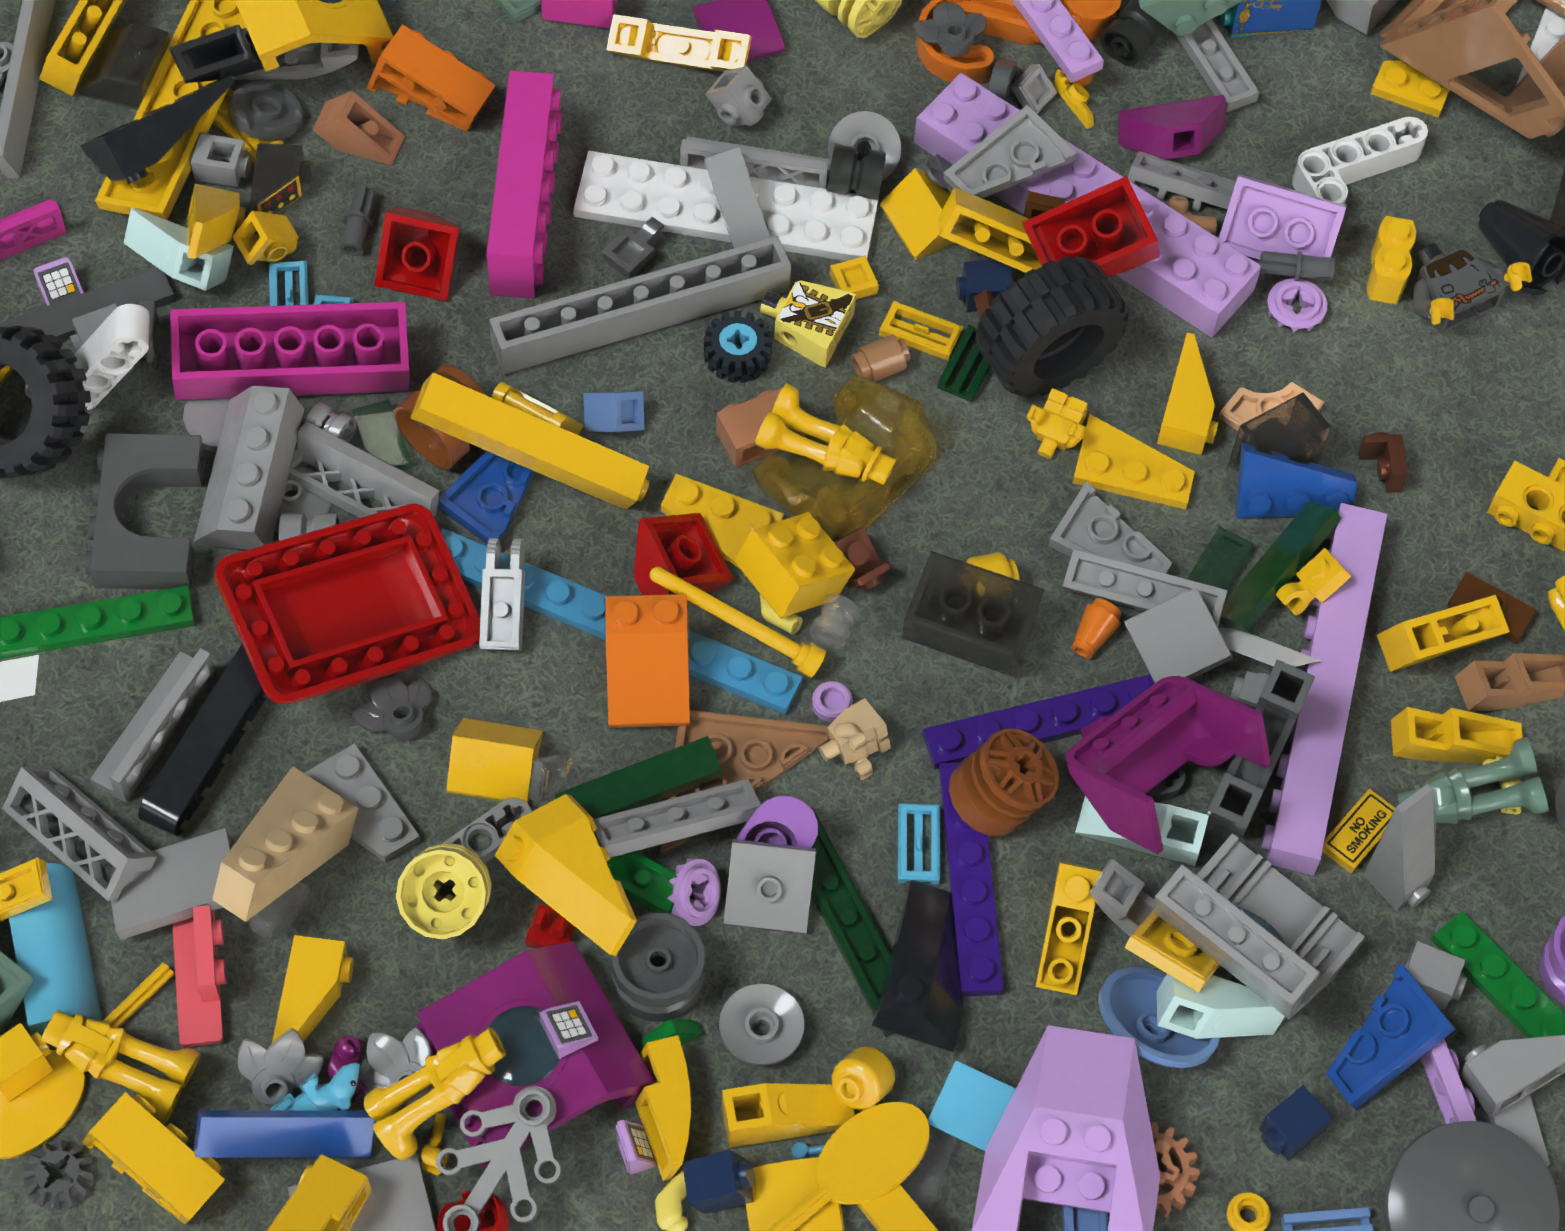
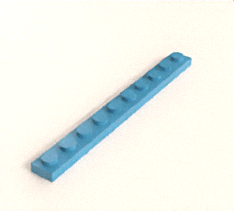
M442 528L441 534L463 581L482 589L483 569H486L487 546ZM501 552L499 569H510L511 556ZM525 562L523 568L526 571L524 607L606 640V595ZM689 630L690 676L784 715L787 714L802 684V676Z

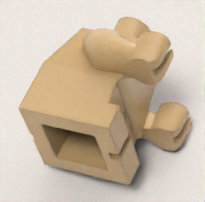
M866 698L842 711L827 727L830 741L818 747L821 756L826 762L838 755L845 765L849 763L854 764L855 772H858L861 776L860 780H864L873 774L872 764L867 757L877 751H880L882 754L891 749L886 723Z

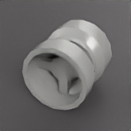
M324 402L315 404L304 424L309 422L348 443L353 438L357 427L355 418L345 413L340 415L335 413L333 407Z

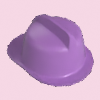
M778 795L767 799L756 809L738 834L737 840L811 848L818 835V820L813 809L805 801L794 796Z

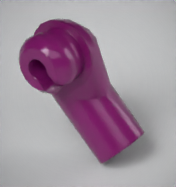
M346 1035L334 1044L327 1069L331 1079L343 1066L350 1063H358L361 1043L356 1037ZM358 1078V1085L351 1098V1102L356 1101L368 1090L360 1078Z

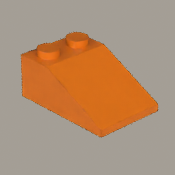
M687 594L605 596L609 728L690 726L689 611Z

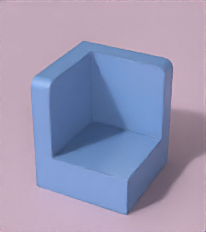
M643 391L583 393L585 431L624 432L645 430Z

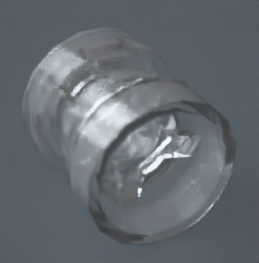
M829 594L825 596L820 606L821 615L813 620L809 633L816 642L839 650L846 646L850 638L849 629L856 625L861 615V610L850 599L837 594Z

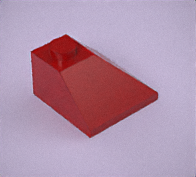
M396 206L385 212L374 286L447 302L460 227L433 213L402 206Z
M701 513L646 517L639 521L634 579L642 595H676L650 579V571L654 567H661L706 593H710L734 579Z

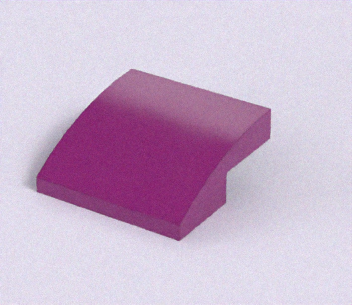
M715 0L692 7L699 30L709 32L720 30L751 35L752 39L747 62L782 53L786 49L767 0Z

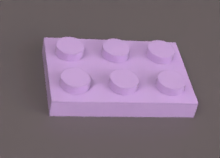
M1239 174L1219 239L1245 256L1260 260V255L1263 251L1297 254L1298 251H1302V255L1331 258L1347 205Z

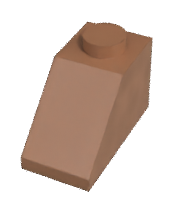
M354 91L326 101L312 129L338 151L388 165L393 164L405 138V135Z

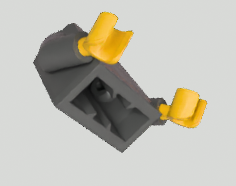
M1436 243L1429 244L1418 254V258L1424 266L1421 268L1416 284L1413 286V309L1416 314L1431 319V323L1435 325L1438 332L1443 333L1499 307L1507 288L1506 286H1510L1513 291H1518L1522 288V281L1531 282L1530 265L1526 262H1517L1509 267L1496 266L1474 256L1468 249L1464 248L1445 256Z

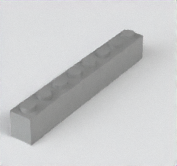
M775 236L489 319L491 345L504 375L764 299L768 291L777 295L790 291L791 264L779 237Z

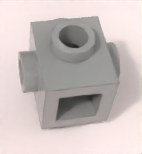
M748 66L725 70L705 94L718 111L719 117L732 127L741 125L752 126L764 116L763 110L772 100L764 89L762 81L752 73Z

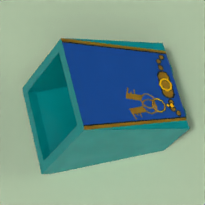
M1243 0L1219 15L1222 26H1228L1231 38L1314 29L1322 0Z

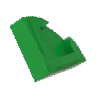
M668 1019L643 1037L644 1039L641 1042L644 1047L648 1042L678 1035L682 1045L702 1035L697 1021Z

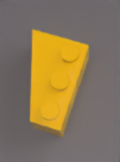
M321 1154L314 1165L310 1164L306 1167L299 1180L297 1189L267 1231H349L372 1191L368 1176Z

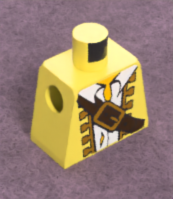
M800 280L795 282L787 298L768 291L762 301L760 313L776 318L775 340L826 368L854 315L856 294Z

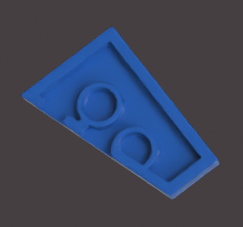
M1242 443L1235 504L1237 518L1295 517L1307 502L1333 508L1338 512L1341 503L1354 506L1357 480L1352 473L1312 462L1306 465L1289 460L1287 455L1276 452L1273 455L1256 451L1254 446Z
M486 451L439 497L438 508L484 543L488 544L490 538H499L501 543L535 471Z
M1402 963L1399 964L1393 973L1395 979L1384 995L1379 994L1372 1004L1371 1008L1373 1011L1359 1031L1353 1032L1326 1072L1333 1084L1355 1110L1455 1030V1027Z

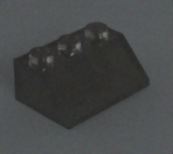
M931 551L904 618L902 639L1016 677L1045 589Z

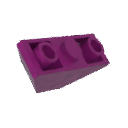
M1223 94L1118 111L1119 145L1165 160L1201 154L1224 130L1226 98Z

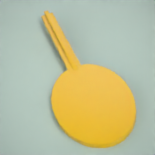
M162 963L103 1021H109L112 1027L120 1028L175 973L166 963ZM51 1050L52 1053L45 1058L52 1067L53 1072L11 1101L6 1098L0 1089V1159L20 1157L38 1149L60 1132L75 1113L83 1097L86 1076L85 1072H81L66 1058L65 1053L63 1056L56 1054L57 1050Z
M888 1102L868 1108L850 1118L835 1131L820 1153L816 1166L818 1188L767 1231H794L830 1200L839 1204H860L881 1197L896 1188L916 1169L927 1150L930 1129L925 1114L918 1107L909 1103Z

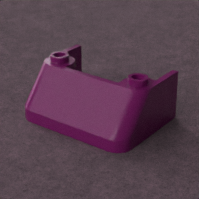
M1169 676L1160 679L1072 746L1066 753L1069 774L1111 831L1156 854L1161 853L1164 849L1154 800L1146 795V793L1189 760L1201 766L1217 767L1234 754L1264 768L1271 764L1261 711L1182 676Z

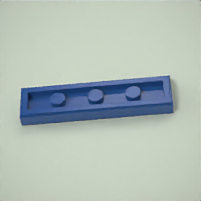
M199 1110L194 1153L196 1158L319 1157L321 1154L326 1157H370L375 1120L366 1111Z

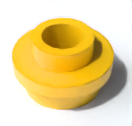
M1245 1192L1232 1198L1226 1210V1217L1234 1231H1264L1270 1222L1271 1212L1267 1202L1262 1197L1254 1193ZM1250 1209L1255 1213L1256 1219L1252 1222H1247L1242 1219L1240 1211Z

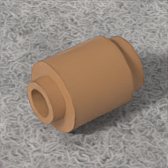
M893 334L859 347L858 352L851 355L853 368L862 383L869 380L874 383L906 370V361L910 360V353L905 341L902 338L897 340Z

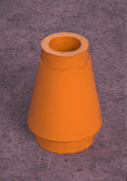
M1095 598L1092 604H1087L1074 642L1071 645V650L1090 660L1121 626L1119 620L1122 612L1112 603L1101 598Z

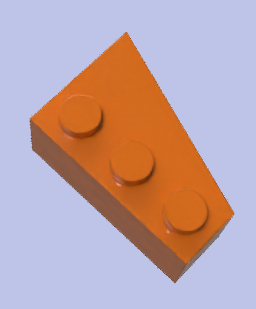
M402 24L380 55L366 89L376 92L378 88H382L398 95L395 99L396 102L406 105L410 100L428 108L426 111L427 115L467 132L488 102L496 85L489 81L483 73L472 70L460 62L451 52L440 49L429 42L420 32L411 30Z

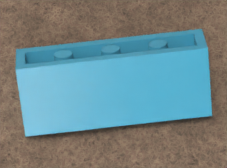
M46 863L53 900L9 918L17 965L33 978V982L23 998L28 1026L32 1034L38 1031L41 1037L56 1010L72 1017L80 1013L84 1019L102 1020L75 874L68 866L56 863Z
M955 1060L929 1116L928 1123L985 1151L1016 1088Z

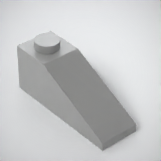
M1565 1035L1501 1040L1489 1048L1486 1044H1482L1465 1057L1466 1062L1460 1077L1490 1118L1565 1073Z

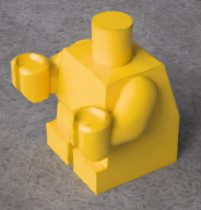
M1052 388L1044 408L1031 405L1026 418L1031 422V429L1037 436V440L1042 441L1037 451L1040 456L1051 459L1056 448L1065 451L1066 448H1073L1084 438L1087 427L1083 426V423L1087 417L1088 403L1074 397H1069L1067 394Z

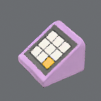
M69 257L41 265L33 270L37 285L47 306L83 293Z
M580 1001L548 1008L539 1012L540 1022L559 1059L598 1041V1036Z
M626 1120L618 1121L616 1125V1139L627 1173L631 1175L657 1167L643 1125Z

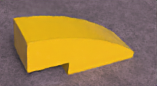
M1406 707L1391 719L1393 756L1413 760L1483 763L1489 758L1496 759L1497 756L1507 757L1510 754L1513 742L1523 738L1522 724L1520 722L1450 708L1444 714Z
M678 1035L648 1042L639 1054L655 1082L644 1087L636 1099L635 1105L663 1182L671 1180L681 1167L690 1128V1083L686 1060Z

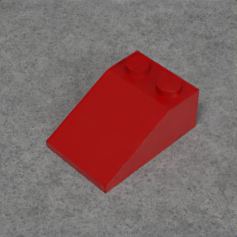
M1127 176L1022 222V226L1041 266L1049 261L1058 262L1063 257L1075 258L1077 256L1096 262L1108 277L1127 272L1160 257L1158 239Z

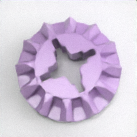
M1294 278L1280 281L1270 290L1266 302L1269 308V317H1274L1279 327L1283 325L1291 327L1293 333L1298 329H1305L1309 332L1316 324L1321 325L1327 312V300L1324 293L1318 286L1304 279L1296 281ZM1296 296H1299L1298 301H1300V306L1303 307L1298 314H1295L1293 306H1291Z
M687 859L685 864L676 866L677 877L669 880L673 886V893L667 899L674 903L671 914L684 919L692 926H700L707 923L718 909L721 899V881L717 870L707 860ZM691 884L696 886L693 891L691 888ZM692 892L695 897L694 899H690Z

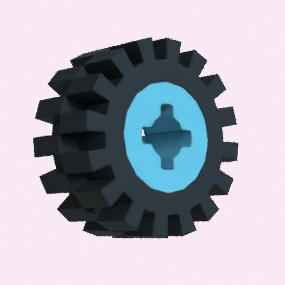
M735 311L734 317L730 318L729 313L725 312L722 313V321L715 317L711 321V327L707 326L704 336V361L708 362L707 368L711 372L716 369V377L722 380L726 374L728 375V382L735 383V377H741V383L748 382V375L751 374L755 380L760 377V370L765 372L768 369V362L770 363L772 358V337L769 326L764 327L763 319L759 317L754 322L753 313L748 312L746 318L741 317V311Z

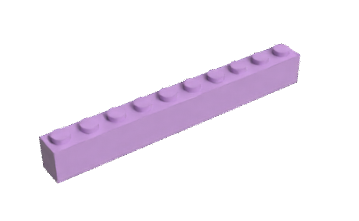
M1344 503L1340 504L1338 510L1341 520L1325 539L1330 540L1328 551L1352 577L1323 603L1317 598L1310 602V605L1317 606L1315 616H1308L1303 638L1310 640L1309 649H1302L1301 653L1321 661L1297 666L1298 669L1316 677L1286 741L1289 743L1288 753L1280 754L1275 777L1282 778L1280 790L1273 789L1268 808L1269 813L1275 814L1273 826L1266 824L1261 842V849L1268 850L1266 860L1273 866L1313 876L1321 860L1387 513Z

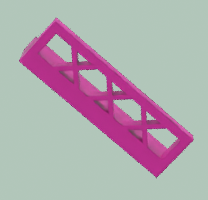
M46 200L0 219V260L67 233L56 200Z

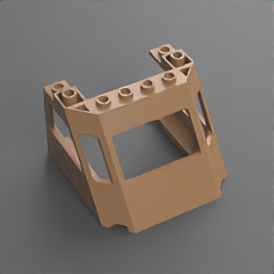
M1411 0L1380 32V36L1385 38L1379 44L1381 48L1528 139L1542 135L1551 137L1565 126V35L1539 61L1527 45V42L1531 39L1527 33L1520 35L1505 14L1518 0ZM1536 0L1565 18V0ZM1513 58H1517L1528 72L1506 97L1467 74Z

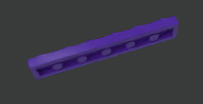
M1149 674L924 728L922 735L935 770L939 769L940 763L962 762L971 753L975 752L982 743L986 742L991 735L1002 729H1020L1034 735L1042 743L1082 734L1081 728L1102 717L1113 716L1151 687L1154 682Z
M961 762L940 763L939 778L962 997L1002 995L1004 989L988 835L975 831L965 823L952 804L949 793L950 776Z

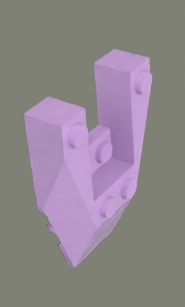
M1047 1026L986 1147L972 1231H1019L1023 1199L1110 1213L1108 1231H1153L1160 1172L1135 1038Z

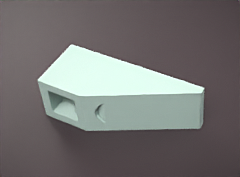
M134 207L130 210L124 238L125 245L171 278L204 291L225 281L234 246L226 243L196 259L187 257L186 227Z
M1085 796L1075 834L1195 866L1209 815L1169 804L1154 803L1164 849L1161 853L1156 854L1111 831Z
M1166 974L1157 990V1026L1196 1039L1273 1035L1285 1017L1249 987L1214 975L1211 976L1200 992H1197L1169 974Z

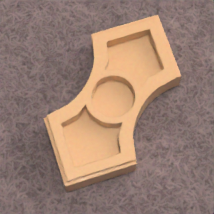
M1293 382L1282 390L1272 393H1257L1242 387L1237 390L1219 412L1218 419L1248 438L1257 431L1271 426H1285L1303 433L1323 408L1324 401Z

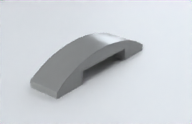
M306 44L286 52L283 63L273 70L265 72L262 69L234 76L233 79L301 80L324 75L357 60L358 44Z
M1114 859L1108 860L1089 892L1102 911L1128 936H1131L1154 910L1155 900L1141 890L1145 883ZM1221 965L1213 974L1229 981L1233 976Z

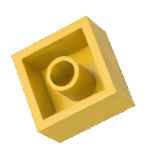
M809 512L753 529L734 559V562L780 619L833 601L839 596L855 571V568L844 556L843 552L835 545Z

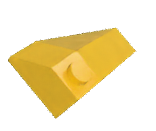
M564 794L515 820L494 856L524 886L609 955L616 956L636 924L637 919L621 882L614 880L607 864L610 857L606 848L600 847L595 837L594 831L597 827L593 817L572 796Z

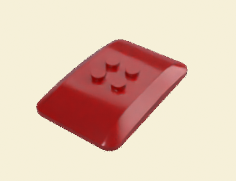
M407 504L228 555L222 558L215 568V582L263 691L275 703L291 704L372 681L467 649L475 645L480 639V616L433 515L422 505Z

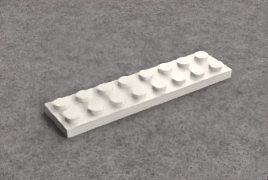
M588 151L573 209L574 217L640 228L651 217H654L664 225V228L661 230L664 232L731 242L707 170ZM750 177L770 238L778 236L785 251L843 261L862 256L868 258L878 200L857 196L854 193L846 195L829 192L823 188Z

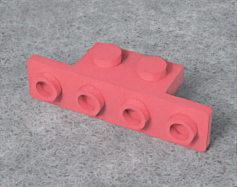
M210 905L193 907L192 918L172 924L179 1042L182 1048L220 1044L224 1040L220 985L227 984L224 958L218 959V945H224L223 924L221 919L216 920L215 910L212 911Z

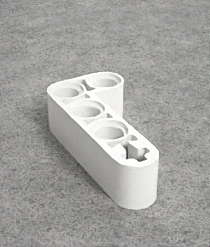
M1404 117L1302 152L1298 158L1292 180L1293 186L1296 191L1345 205L1348 195L1347 184L1418 160L1428 135L1427 125L1416 117Z
M124 304L117 307L75 353L77 361L74 365L76 368H83L87 380L83 381L84 391H90L91 402L85 404L87 410L95 408L148 351L150 314L145 307L136 304ZM25 382V393L31 398L29 388Z

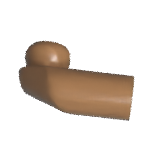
M1173 196L1169 199V207L1215 235L1217 228L1216 216L1194 215L1187 209L1189 204L1186 197Z

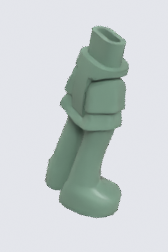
M1528 737L1514 741L1510 754L1498 761L1460 770L1456 767L1448 773L1441 771L1422 783V787L1428 784L1433 789L1436 823L1457 824L1459 819L1471 820L1473 816L1510 807H1525L1533 814L1549 811L1545 791L1539 776L1529 778L1507 788L1471 796V788L1537 774L1536 761ZM1419 783L1414 784V790L1397 794L1399 804L1421 788Z

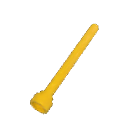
M661 567L651 569L650 579L676 595L687 594V601L792 658L791 663L797 666L796 670L812 678L822 664L826 650L812 642L809 645L804 642L799 645Z

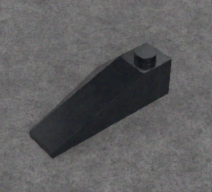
M232 75L216 80L176 99L172 104L164 105L144 114L143 118L139 120L136 119L114 128L82 144L81 147L84 153L112 182L123 179L126 180L127 184L136 182L148 175L146 168L156 164L235 81Z
M911 880L872 1026L953 1052L964 1008L951 892Z

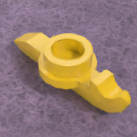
M1057 70L1054 77V86L1057 92L1086 129L1092 128L1094 126L1093 112L1087 106V100L1090 97L1088 91L1078 83L1070 85L1071 82L1064 76L1063 71Z

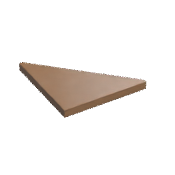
M690 710V726H678L675 748L708 736L722 769L723 776L668 797V800L745 779L749 780L756 793L817 750L818 747L830 740L828 726ZM694 836L661 844L660 855L667 856Z

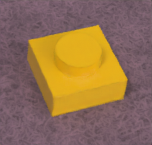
M866 256L830 266V276L836 289L855 293L856 300L878 294L879 284Z

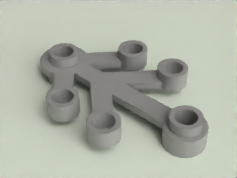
M530 1086L524 1088L516 1095L512 1105L484 1112L470 1110L462 1115L460 1128L465 1135L471 1138L481 1137L491 1127L514 1124L505 1139L461 1150L446 1148L437 1155L436 1166L441 1173L447 1176H455L465 1167L490 1161L464 1205L453 1206L444 1215V1231H458L455 1223L463 1215L468 1216L471 1220V1226L467 1231H479L481 1226L479 1214L505 1172H507L513 1200L510 1206L513 1218L522 1223L531 1222L536 1218L539 1208L535 1199L530 1196L520 1148L528 1135L531 1134L538 1160L534 1167L536 1178L544 1184H554L560 1179L562 1166L554 1158L548 1131L549 1124L555 1118L557 1106L554 1097L549 1091L542 1087ZM533 1101H539L543 1106L542 1113L537 1117H530L527 1113V1107ZM472 1116H479L482 1121L481 1128L476 1132H470L466 1127L467 1120ZM448 1154H455L458 1159L457 1166L452 1170H445L442 1164L444 1157ZM552 1162L555 1164L556 1173L552 1178L545 1179L541 1176L540 1169L544 1163ZM527 1200L532 1205V1212L527 1217H520L517 1214V1205L521 1201Z

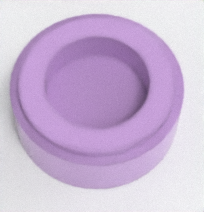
M835 681L822 683L813 693L812 709L820 719L833 722L844 709L852 705V694L842 683Z

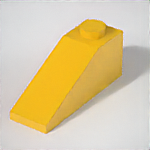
M194 184L187 216V257L196 259L232 241L235 228L238 229L241 226L245 217L246 207L240 206V193Z
M1187 332L1157 444L1202 455L1205 443L1213 444L1218 422L1211 420L1215 403L1195 335Z
M1496 595L1401 622L1377 634V638L1390 672L1504 635L1510 631Z
M294 935L272 1043L292 1028L298 1032L304 1043L340 997L343 982H351L354 958L348 957L345 941Z

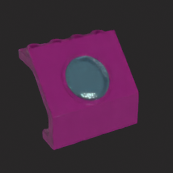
M573 941L526 950L416 1013L420 1022L415 1028H419L427 1036L433 1055H437V1051L460 1042L471 1033L478 1036L489 1027L498 1034L505 1049L506 1055L494 1064L495 1071L490 1075L485 1074L480 1084L470 1094L465 1095L459 1104L449 1106L459 1126L460 1119L465 1112L470 1110L484 1112L512 1105L516 1095L521 1090L530 1086H538L549 1091L556 1102V1115L548 1126V1131L551 1132L605 1101L616 1099L620 1108L629 1107L635 1104L636 1099L645 1086L652 1085L655 1082ZM580 1001L598 1036V1041L559 1059L540 1022L539 1012L548 1008ZM533 1101L527 1107V1113L530 1117L539 1116L543 1110V1106L539 1101ZM479 1116L470 1117L466 1123V1127L470 1132L478 1131L482 1125ZM514 1123L488 1128L485 1134L478 1138H471L467 1135L465 1137L471 1147L505 1139ZM531 1134L528 1135L520 1148L521 1153L533 1142ZM490 1161L481 1163V1166L484 1171L489 1165Z

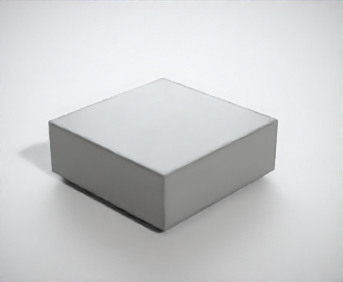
M1040 64L1030 65L1010 86L1022 107L1024 108L1028 105L1036 114L1057 94L1056 89Z

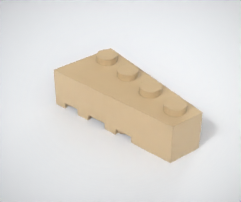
M292 766L221 861L212 900L243 921H248L349 845L358 807Z

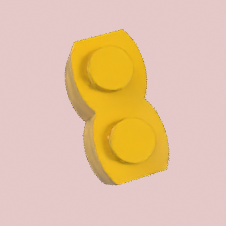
M1386 216L1382 220L1371 251L1372 268L1367 280V294L1370 300L1397 304L1401 299L1412 269L1410 253L1416 238V228L1413 220Z

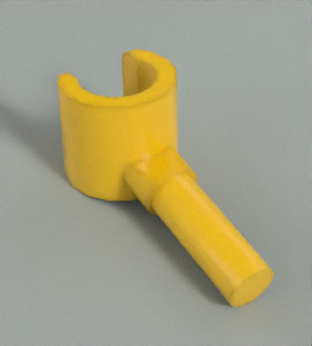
M442 1113L436 1114L431 1138L421 1152V1168L436 1176H441L442 1174L436 1166L437 1155L442 1151L439 1146L447 1117ZM450 1154L446 1155L443 1159L442 1164L444 1168Z

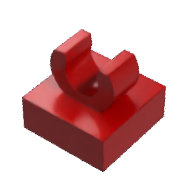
M538 904L525 939V946L540 948L571 942L576 927L552 907Z

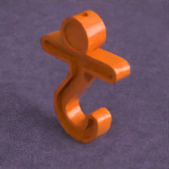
M931 0L921 11L919 21L933 19V11L937 5L944 2L955 3L963 8L966 15L974 13L983 14L986 19V28L982 32L984 34L1023 45L1042 43L1011 0ZM1060 0L1089 41L1100 40L1102 32L1115 18L1117 19L1122 0ZM916 35L918 57L928 71L942 80L952 82L960 73H963L978 84H984L991 79L994 53L989 47L971 45L968 53L953 57L944 54L938 43L924 42ZM1094 73L1073 83L1086 86L1093 80Z

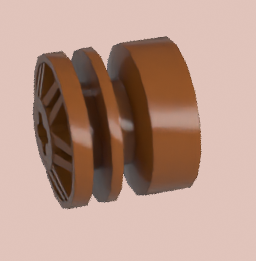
M442 365L435 372L442 377L486 395L473 379L451 365ZM414 391L393 410L395 423L414 450L436 467L449 470L470 450V443L411 419V414L420 391Z
M1002 729L991 735L975 752L971 753L957 765L950 776L949 793L955 810L971 828L988 836H1005L1016 830L1032 814L1039 811L1042 806L1052 800L1058 790L1059 772L1055 759L1047 747L1034 735L1020 729Z

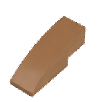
M1513 653L1505 661L1474 660L1455 676V680L1468 711L1512 709L1565 697V655Z

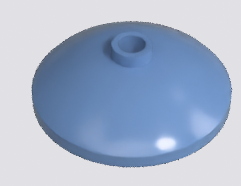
M1127 967L1115 971L1105 980L1098 999L1101 1015L1112 1035L1135 1038L1138 1057L1164 1067L1188 1068L1200 1065L1212 1056L1219 1044L1220 1038L1196 1039L1157 1026V990L1167 973L1145 967Z

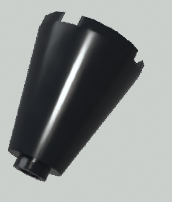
M1504 200L1491 202L1481 210L1478 224L1479 229L1507 267L1517 262H1526L1530 265L1532 281H1522V288L1533 296L1542 295L1547 292V290L1542 288L1543 285L1553 279L1558 285L1565 279L1564 226Z

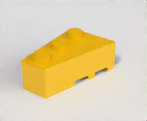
M125 1092L89 1131L82 1144L90 1150L96 1146L114 1162L111 1166L120 1174L124 1172L143 1188L142 1191L183 1224H186L225 1181L219 1174L222 1168L212 1157L196 1158L194 1151L186 1145L189 1141L188 1137L179 1128L171 1123L165 1127L153 1116L156 1110L145 1098L139 1094L132 1098Z

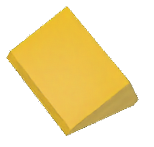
M914 168L880 202V207L915 260L955 244L940 237L938 217L950 196V192L948 189L933 183L925 171Z
M463 718L452 736L446 791L448 793L504 801L508 798H519L528 804L543 730Z

